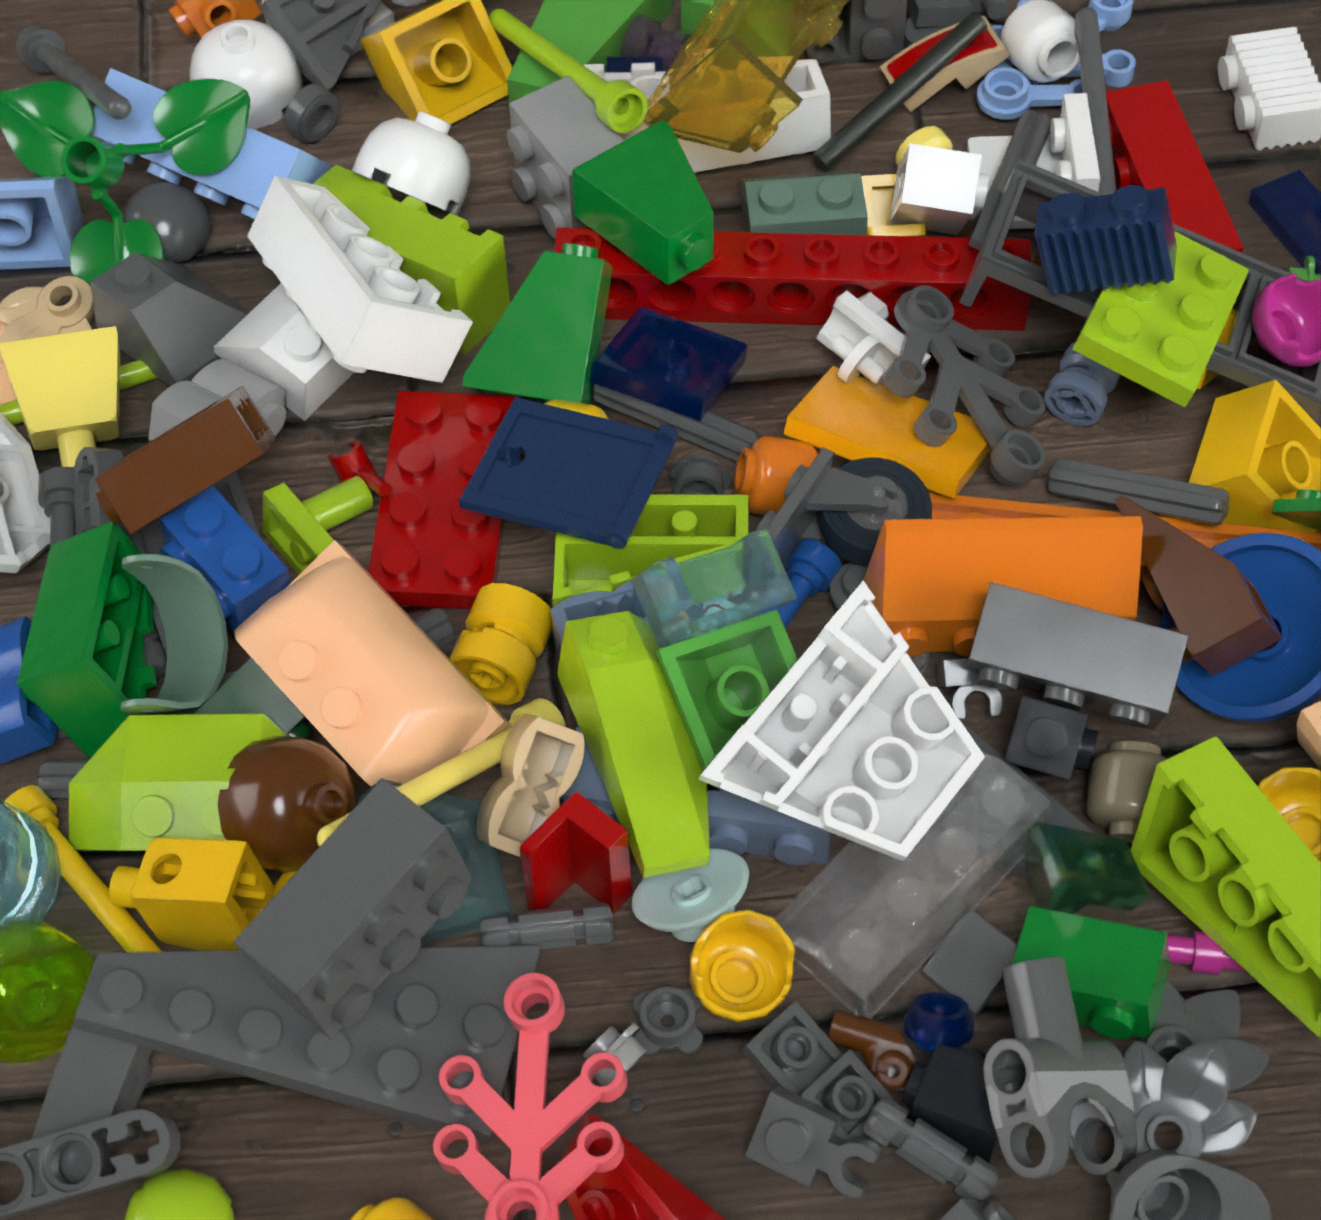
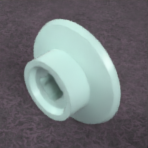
M710 848V859L706 866L643 878L633 894L632 910L635 916L648 927L659 931L671 932L675 938L681 941L696 942L702 931L721 914L735 911L734 906L740 901L747 888L749 879L748 865L741 856L732 851Z

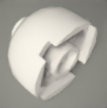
M234 20L216 26L202 37L191 58L190 81L220 79L232 82L248 91L251 101L247 127L252 129L271 125L284 117L282 109L288 106L295 94L302 89L303 82L300 66L292 50L281 34L272 26L256 20Z
M421 111L418 112L415 121L393 118L379 124L367 136L351 170L455 215L459 214L471 178L470 159L464 147L447 135L451 124Z

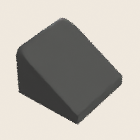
M968 909L925 965L921 975L975 1018L1005 986L1002 972L1005 967L1012 965L1017 944L975 911Z

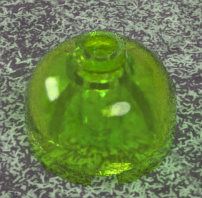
M39 920L11 921L0 926V1061L10 1064L34 1062L57 1053L64 1048L68 1034L64 1033L71 1030L76 1011L95 962L84 947L64 928Z

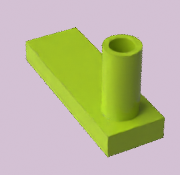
M354 476L304 501H300L283 482L263 492V534L295 572L300 575L334 541L327 533V530L373 508L371 492L362 478Z

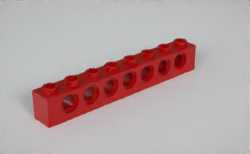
M557 227L554 252L562 253L564 243L599 249L597 259H604L613 267L605 320L824 326L833 311L836 299L845 291H848L856 298L871 292L887 305L890 315L886 321L893 327L901 328L894 313L896 302L905 292L924 285L936 288L946 295L954 309L952 319L972 330L1025 331L1030 301L1029 293L987 276L971 307L959 303L979 251L968 245L971 238L713 231V259L698 270L692 271L672 284L667 285L593 229ZM1005 239L1001 250L1031 262L1030 239Z

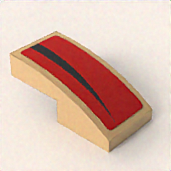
M985 16L982 17L987 24V29L903 103L910 112L956 78L967 89L1010 56V53ZM959 23L930 34L882 64L880 68L890 85Z

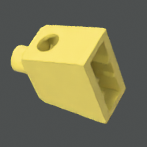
M116 326L0 343V352L5 371L34 450L42 451L59 448L62 467L74 468L76 458L84 447H96L95 442L113 440L119 437L120 349Z

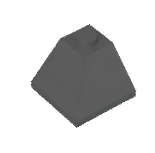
M138 252L132 253L90 281L97 329L116 326L119 349L135 361H143L154 375L169 386L180 381H191L205 366L213 361L222 359L214 353V346L250 313L186 266Z

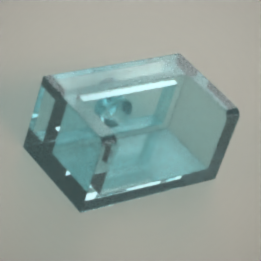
M766 528L752 531L729 547L676 563L673 557L660 560L631 580L659 648L776 609L778 610L797 598Z

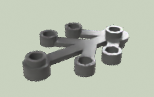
M923 285L905 292L898 299L894 307L896 320L905 336L899 356L884 373V383L893 394L899 397L910 398L914 396L926 380V371L922 366V362L929 347L939 363V369L930 403L914 422V431L917 437L932 447L944 445L957 428L954 411L959 395L992 448L990 453V470L993 476L1007 486H1016L1029 482L1045 464V450L1041 443L1031 434L1018 429L1008 430L987 397L988 395L1004 403L1003 410L1007 418L1015 425L1024 428L1032 426L1045 411V401L1035 389L1028 386H1018L1003 378L1015 362L1014 352L1005 342L998 339H989L952 319L954 316L952 303L938 289ZM956 347L973 354V361L963 357Z

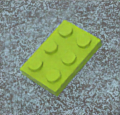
M1174 231L1177 244L1174 280L1168 284L1160 281L1156 285L1148 282L1144 286L1134 284L1130 288L1122 285L1118 289L1112 286L1105 291L1101 289L1072 350L1185 408L1197 389L1250 269Z

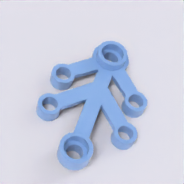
M1020 0L1017 7L1029 0ZM1089 0L1088 7L1093 8L1098 15L1099 31H1115L1120 29L1131 17L1134 0ZM992 25L993 29L1001 39V33L1004 26ZM1111 50L1106 54H1102L1105 84L1112 87H1124L1130 84L1133 80L1136 64L1134 56L1125 50ZM1006 58L993 68L979 84L976 97L977 104L985 114L993 118L1003 120L1015 119L1028 111L1031 106H1062L1064 94L1083 93L1082 80H1075L1070 85H1037L1040 82L1031 80L1020 70L1014 69L1012 63ZM1078 60L1076 66L1062 77L1081 76L1080 61Z

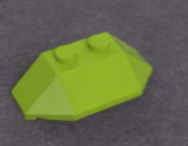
M266 714L129 715L69 782V842L76 850L137 851L147 850L148 844L156 838L226 840L221 831L217 804L220 790L228 789L230 777L235 768L227 769L232 759L253 741L288 735Z

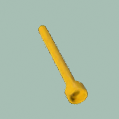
M38 785L25 786L11 794L0 806V824L14 841L25 842L28 846H37L126 952H162L125 907L114 906L111 903L109 888L59 831V819L56 817L57 806Z

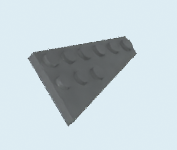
M541 946L419 948L414 959L403 970L397 973L391 972L372 993L371 1005L362 1018L350 1027H342L332 1040L271 990L240 950L98 953L74 1017V1028L435 1131H440L450 1124H462L471 1129L479 1143L487 1145L492 1133L491 1129L467 1105L455 1104L447 1098L439 1083V1071L442 1065L451 1057L457 1055L470 1056L479 1064L485 1075L486 1082L500 1096L502 1095L518 1031L513 1027L506 1014L504 995L509 985L515 979L535 972ZM470 1071L458 1073L452 1079L451 1087L455 1089L467 1087L472 1082L474 1073Z

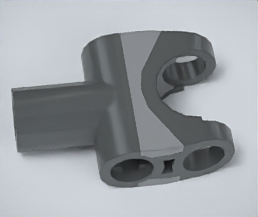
M1046 957L1023 961L1005 967L1002 974L1016 1039H1002L995 1043L987 1053L983 1067L991 1116L1007 1164L1016 1174L1026 1179L1051 1178L1061 1171L1066 1164L1069 1149H1073L1077 1162L1085 1171L1093 1175H1107L1110 1169L1120 1171L1127 1162L1134 1158L1137 1150L1138 1136L1133 1097L1121 1052L1113 1043L1105 1039H1081L1064 958ZM1104 1123L1112 1130L1115 1138L1114 1152L1107 1162L1102 1161L1095 1147L1098 1130ZM1032 1126H1035L1041 1132L1045 1141V1156L1039 1165L1031 1161L1026 1151V1137Z

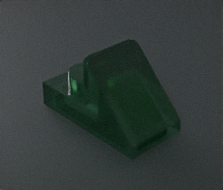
M1036 822L1027 829L1025 874L1039 908L1075 914L1089 903L1132 911L1151 897L1126 839L1042 822Z

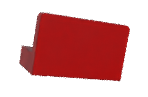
M577 791L520 846L526 902L529 910L548 909L573 883H576L599 903L609 904L613 914L632 896L628 831Z

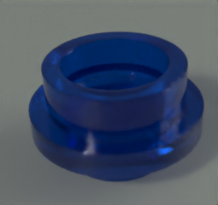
M931 992L922 994L913 1000L912 1009L906 1013L904 1018V1032L920 1048L933 1053L937 1042L955 1048L971 1041L974 1036L975 1022L972 1016L968 1014L969 1006L965 1000L949 993Z

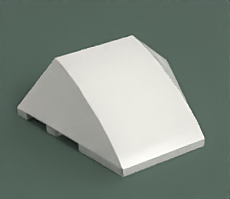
M862 581L825 625L815 641L744 726L742 725L700 775L698 780L904 861L985 756L939 689L928 685L906 653L909 649L908 644L900 633L893 634L872 603L875 599L874 595L865 582Z

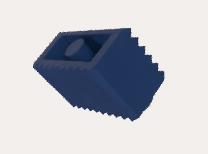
M1129 185L1116 190L1113 194L1082 197L1076 193H1064L1054 197L1050 202L1039 203L1034 235L1048 292L1051 295L1056 296L1060 292L1067 295L1073 290L1081 293L1085 289L1093 292L1098 287L1104 291L1110 286L1115 289L1120 288L1122 285L1130 288L1134 284L1144 286L1148 282L1153 285L1160 281L1168 284L1174 280L1177 244L1166 188L1147 190L1142 186Z

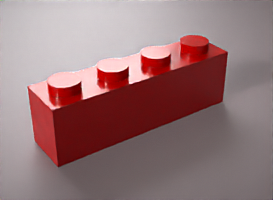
M1165 80L1106 91L1116 190L1129 185L1142 186L1147 190L1166 188L1173 224L1243 253V244L1169 81Z

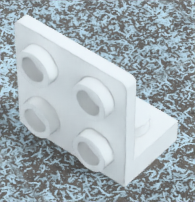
M1087 93L1064 94L1060 118L1051 119L1050 134L1036 166L1098 192L1100 173ZM1012 136L971 137L968 139L967 152L982 155L979 173L989 175L987 194ZM979 209L977 210L976 219L980 213ZM1014 216L1009 229L1035 228L1036 224Z

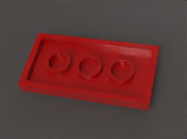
M398 391L384 480L392 486V492L389 496L380 498L368 572L398 605L471 609L480 589L485 585L497 582L505 519L462 509L459 507V499L514 398H518V396Z

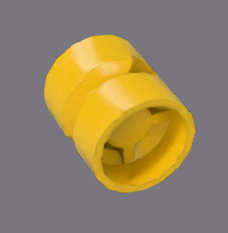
M506 583L485 585L478 592L465 621L467 630H463L459 635L449 659L490 703L511 705L520 702L537 667L536 658L543 652L553 629L551 608L536 594L521 587Z

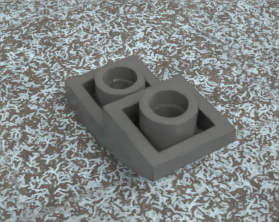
M796 1000L788 1005L740 1049L741 1053L774 1088L780 1086L841 1115L842 1119L835 1135L844 1140L852 1137H862L865 1134L863 1130L865 1120L874 1105L883 1097L890 1098L896 1102L852 1050L849 1049L842 1054Z

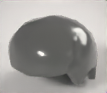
M157 182L142 187L128 200L123 215L124 222L142 219L153 224L162 238L165 260L174 263L189 261L203 250L211 231L209 209L201 197L173 183Z

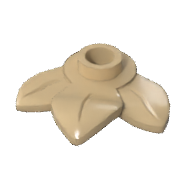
M63 276L51 281L45 287H24L10 293L0 303V322L7 325L0 337V343L93 330L90 323L95 313L90 285L79 277ZM71 298L67 304L59 306L62 302ZM0 352V359H1L2 364L4 365L3 359H2V356H1V352Z

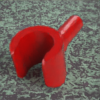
M359 440L349 443L350 451L338 456H334V454L328 456L340 482L354 476H359L371 490L381 497H387L392 492V486L375 473V469Z

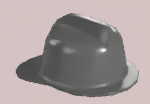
M1152 1149L1132 1158L1120 1171L1110 1169L1107 1174V1182L1112 1189L1110 1195L1112 1206L1109 1215L1110 1220H1272L1269 1202L1255 1182L1236 1171L1196 1157L1180 1154L1173 1150Z

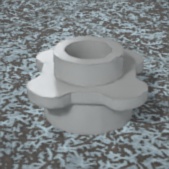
M634 1022L622 1034L613 1026H610L582 1056L587 1060L596 1053H611L619 1058L625 1072H627L647 1050L633 1037V1034L639 1028ZM602 1069L593 1078L601 1086H607L613 1082L617 1072L612 1069Z

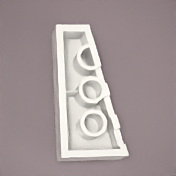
M275 175L247 237L263 257L262 261L265 266L274 272L286 288V295L297 303L308 318L309 326L322 337L333 352V359L342 367L356 373H364L369 369L443 383L473 321L461 310L452 309L451 312L444 311L437 304L441 292L428 280L418 279L416 282L410 276L400 271L399 268L404 259L390 246H385L381 242L367 237L370 228L328 189L323 186Z

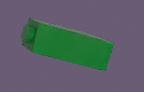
M660 120L572 169L574 216L667 285L672 284L692 271L698 270L713 259L714 212L670 124L664 120Z
M564 243L562 253L550 251L542 253L464 373L463 387L478 392L518 396V398L542 402L557 399L591 404L613 267L604 259H597L599 249Z

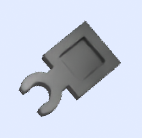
M777 1086L770 1091L745 1157L807 1187L812 1186L817 1181L820 1171H823L829 1175L832 1185L840 1193L848 1197L860 1198L868 1190L870 1183L851 1173L848 1167L849 1157L857 1156L866 1162L874 1164L881 1157L883 1149L878 1143L867 1137L858 1136L844 1140L836 1136V1131L842 1119L841 1115Z

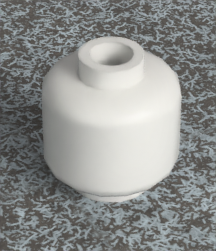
M1029 0L1017 7L1007 18L1001 33V41L1010 53L1007 59L1028 78L1042 83L1056 81L1076 66L1079 60L1076 22L1072 16L1057 4L1048 0Z

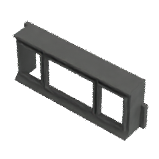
M1018 159L1003 191L991 187L987 194L984 207L980 212L968 244L979 251L959 303L971 307L983 282L989 276L1088 318L1100 291L1094 290L1091 292L1085 289L1081 293H1077L1073 290L1067 295L1060 292L1053 296L1048 292L1043 267L1001 249L1014 215L1036 224L1038 205L1041 202H1050L1054 197L1064 193H1076L1082 197L1104 194ZM1173 224L1174 231L1250 269L1233 305L1237 312L1227 345L1217 341L1206 369L1249 387L1276 379L1317 423L1319 413L1321 412V361L1312 366L1304 367L1301 377L1246 353L1253 331L1251 319L1255 296L1266 285L1291 273ZM1297 276V280H1299V281H1307V280H1305V279L1300 278V277Z

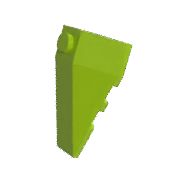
M630 611L565 621L557 676L621 826L628 831L629 846L643 878L708 865L710 844L707 783L698 780L703 771L655 654L658 649L678 642L667 637Z

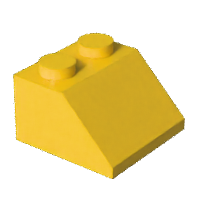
M438 0L360 39L384 91L410 120L415 121L418 112L421 111L452 124L508 95L507 79L512 66L481 0Z
M1276 379L1217 397L1188 483L1225 489L1229 493V511L1223 523L1321 533L1319 530L1272 514L1275 499H1296L1297 491L1303 489L1321 491V428Z

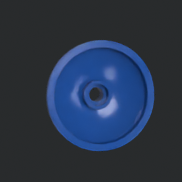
M1276 533L1248 534L1227 540L1211 550L1234 563L1253 582L1282 639L1274 647L1262 649L1214 677L1196 660L1187 664L1182 659L1176 685L1193 703L1214 716L1244 723L1277 720L1300 711L1321 696V551L1298 538ZM1165 608L1161 628L1168 630L1176 624L1168 608Z

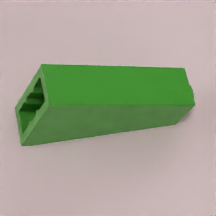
M544 0L531 29L581 64H604L605 73H616L669 16L675 6V0ZM521 49L507 79L509 103L562 78Z

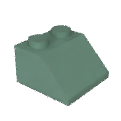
M846 170L739 178L745 232L867 235L868 215L861 173Z

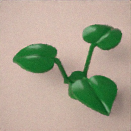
M198 79L181 83L167 91L153 110V123L158 132L166 139L156 143L127 145L117 143L113 146L90 137L95 128V114L90 100L79 88L62 81H43L18 89L0 91V125L11 149L26 168L39 176H67L76 183L91 187L92 198L99 200L111 215L112 222L94 220L86 224L73 239L70 248V266L73 276L85 280L90 285V281L134 252L165 260L164 245L156 227L142 219L124 222L122 211L107 193V189L116 185L123 175V158L132 155L164 153L171 149L175 164L183 171L201 176L217 174L230 166L241 151L246 136L251 99L246 89L225 80Z

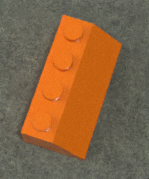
M1141 516L884 520L863 581L874 595L875 599L872 603L894 635L900 633L908 644L909 649L906 653L909 657H916L925 652H955L961 656H970L990 582L1135 621L1137 618L1143 536Z

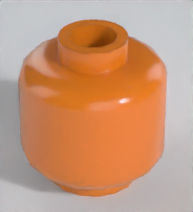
M774 436L758 438L751 448L743 447L739 454L734 475L735 495H749L748 512L764 516L769 510L778 513L786 501L784 493L793 473L801 464L809 468L818 455L817 450L808 442Z

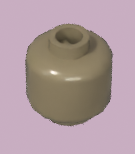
M1140 741L1113 742L1107 745V752L1099 754L1090 763L1087 814L1093 823L1109 829L1108 838L1110 840L1133 844L1156 766L1167 759L1161 756V748L1157 745Z

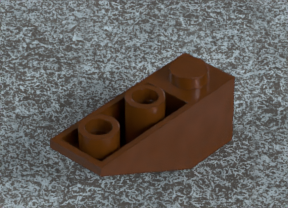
M1121 495L1114 499L1122 516H1141L1143 524L1141 556L1150 573L1142 577V581L1156 606L1161 611L1168 608L1176 624L1168 630L1189 635L1183 655V660L1187 664L1196 660L1214 677L1282 639L1256 586L1234 563L1126 496Z

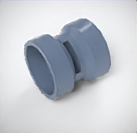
M1072 343L1066 349L1060 361V373H1057L1051 379L1045 391L1044 401L1052 414L1062 421L1076 426H1089L1095 424L1101 418L1108 400L1106 394L1115 389L1121 375L1072 350L1075 344Z

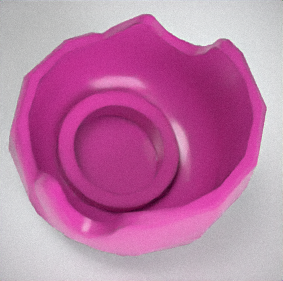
M1291 273L1266 285L1255 296L1251 322L1260 347L1283 364L1292 367H1308L1321 361V278L1313 281L1297 280V274Z

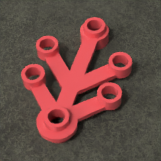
M528 973L515 979L509 985L504 995L506 1014L513 1027L519 1032L514 1110L486 1082L483 1071L472 1057L466 1055L451 1057L442 1065L439 1071V1083L447 1098L455 1104L467 1105L511 1150L510 1177L508 1180L481 1155L480 1144L474 1133L467 1126L462 1124L447 1125L434 1138L433 1152L443 1169L452 1174H461L488 1202L485 1220H513L514 1216L524 1209L534 1210L536 1212L535 1220H560L558 1205L594 1171L599 1173L611 1171L621 1163L624 1157V1144L617 1129L606 1122H593L584 1127L577 1139V1148L541 1178L542 1153L597 1101L608 1103L621 1097L626 1090L628 1079L619 1058L611 1053H596L584 1062L581 1075L545 1107L550 1032L554 1031L564 1018L565 1003L558 986L550 977L540 973ZM537 1003L549 1005L548 1012L542 1017L533 1020L526 1018V1013L532 1005ZM602 1069H612L617 1072L613 1082L607 1086L599 1087L592 1084L594 1075ZM463 1071L474 1073V1078L467 1087L463 1089L451 1087L452 1079L458 1073ZM605 1137L613 1141L611 1150L604 1156L595 1157L588 1153L591 1143L598 1138ZM460 1139L468 1141V1149L461 1157L452 1159L445 1156L447 1147L453 1141Z

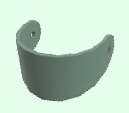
M139 554L123 558L122 568L134 575L147 587L158 607L165 632L167 662L164 683L157 699L141 698L121 702V711L127 715H156L201 706L217 691L225 674L228 654L225 616L215 590L199 570L180 559L158 554Z

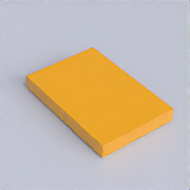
M835 366L828 370L787 416L784 435H787V437L797 441L808 442L819 449L824 447L834 452V455L850 461L862 458H883L895 461L913 471L923 481L927 490L951 499H955L992 449L973 417L954 411L957 428L945 444L940 447H932L925 444L917 437L914 431V422L929 405L930 401L916 396L910 398L899 397L893 394L886 385L881 383L875 385L872 381L862 376H858L849 384H846L837 377L840 368Z

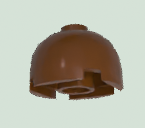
M274 736L253 741L234 756L227 769L235 768L230 777L228 789L220 790L217 806L221 831L226 840L247 842L264 871L289 873L298 871L319 848L317 843L319 830L352 812L359 803L356 783L349 769L324 744L293 736Z

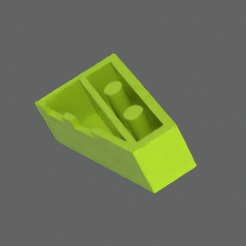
M651 494L626 547L623 549H615L608 545L556 532L553 607L561 601L581 593L593 591L613 592L630 580L651 574H674L688 606L747 591L749 495Z

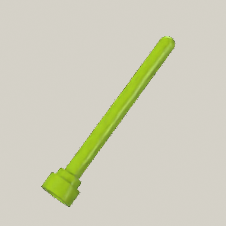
M495 9L490 13L489 19L495 31L559 77L570 76L581 91L595 102L598 118L618 133H628L635 130L644 121L648 110L647 98L635 86L624 80L605 81L506 10Z

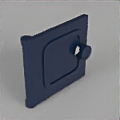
M515 397L460 497L459 507L608 545L615 549H623L626 547L678 439V432L670 425H661L657 431ZM521 452L525 455L524 460L521 459Z

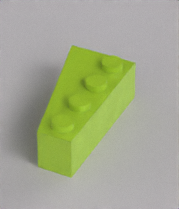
M336 164L313 183L328 189L370 228L367 237L373 238L385 246H390L404 259L399 268L400 271L410 276L416 282L418 279H426L439 290L441 294L437 304L444 311L451 312L452 309L461 310L473 321L458 352L465 356L494 329L510 304L503 235L487 229L481 236H478L468 231L470 227L466 219L449 213L442 220L429 214L425 202L412 196H408L402 202H399L393 198L386 185Z
M1212 737L1157 764L1127 862L1321 1039V863L1218 737Z

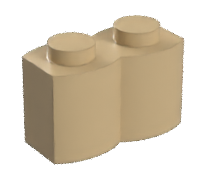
M524 714L513 725L506 737L501 753L500 766L502 776L489 788L478 811L476 829L479 840L489 846L520 857L521 844L560 807L559 797L575 781L584 757V736L582 733L530 714Z

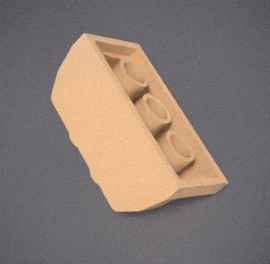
M335 540L284 590L268 599L234 630L235 638L242 648L355 772L373 788L382 778L397 788L511 726L504 716L346 548ZM438 797L420 807L426 810Z

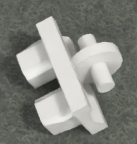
M848 291L840 295L833 305V311L816 337L817 340L844 360L837 373V377L846 384H849L862 374L875 385L879 383L885 385L884 373L899 356L905 333L902 334L886 321L890 315L887 305L871 292L859 298H856ZM929 347L926 350L922 362V366L924 368L931 357L929 355Z

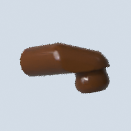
M836 1009L828 1037L834 1045L861 1052L871 1073L886 1090L898 1092L906 1089L909 1077L916 1064V1059L901 1030L893 1024Z

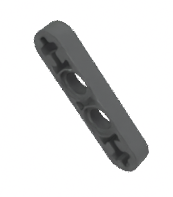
M146 1109L130 1110L0 1148V1165L6 1162L15 1163L21 1169L24 1176V1186L18 1198L9 1204L0 1203V1220L10 1219L147 1179L168 1170L176 1161L181 1148L180 1133L176 1124L167 1115L157 1111ZM139 1125H142L145 1131L158 1133L159 1144L149 1148V1161L146 1162L144 1156L138 1154H122L112 1157L108 1144L121 1145L139 1138ZM108 1132L107 1142L103 1138V1134ZM74 1142L83 1143L92 1155L91 1171L78 1184H70L64 1180L60 1174L58 1164L61 1152ZM112 1164L116 1168V1173L111 1174Z

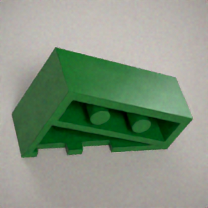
M112 522L50 546L17 680V685L22 689L25 696L35 703L89 759L93 757L129 716L121 711V702L146 698V689L157 686L156 667L151 664L145 666L143 636L154 632L152 596L142 582L122 568L123 558L143 553L122 529Z

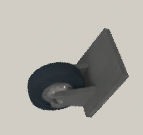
M823 447L809 468L801 464L795 470L784 493L785 503L778 513L769 510L755 531L753 544L758 546L759 549L748 571V578L754 581L750 606L760 612L785 577L787 559L803 539H812L828 545L845 560L868 567L884 520L932 519L931 498L923 481L904 465L883 458H862L848 462L838 469L833 468L834 452Z

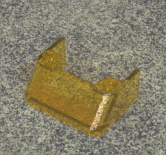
M714 0L647 99L648 110L643 123L650 127L660 120H664L670 124L678 139L736 153H741L748 147L757 152L775 134L779 127L778 123L797 109L803 100L784 82L803 51L813 43L819 48L823 47L838 32L843 22L837 16L849 0Z

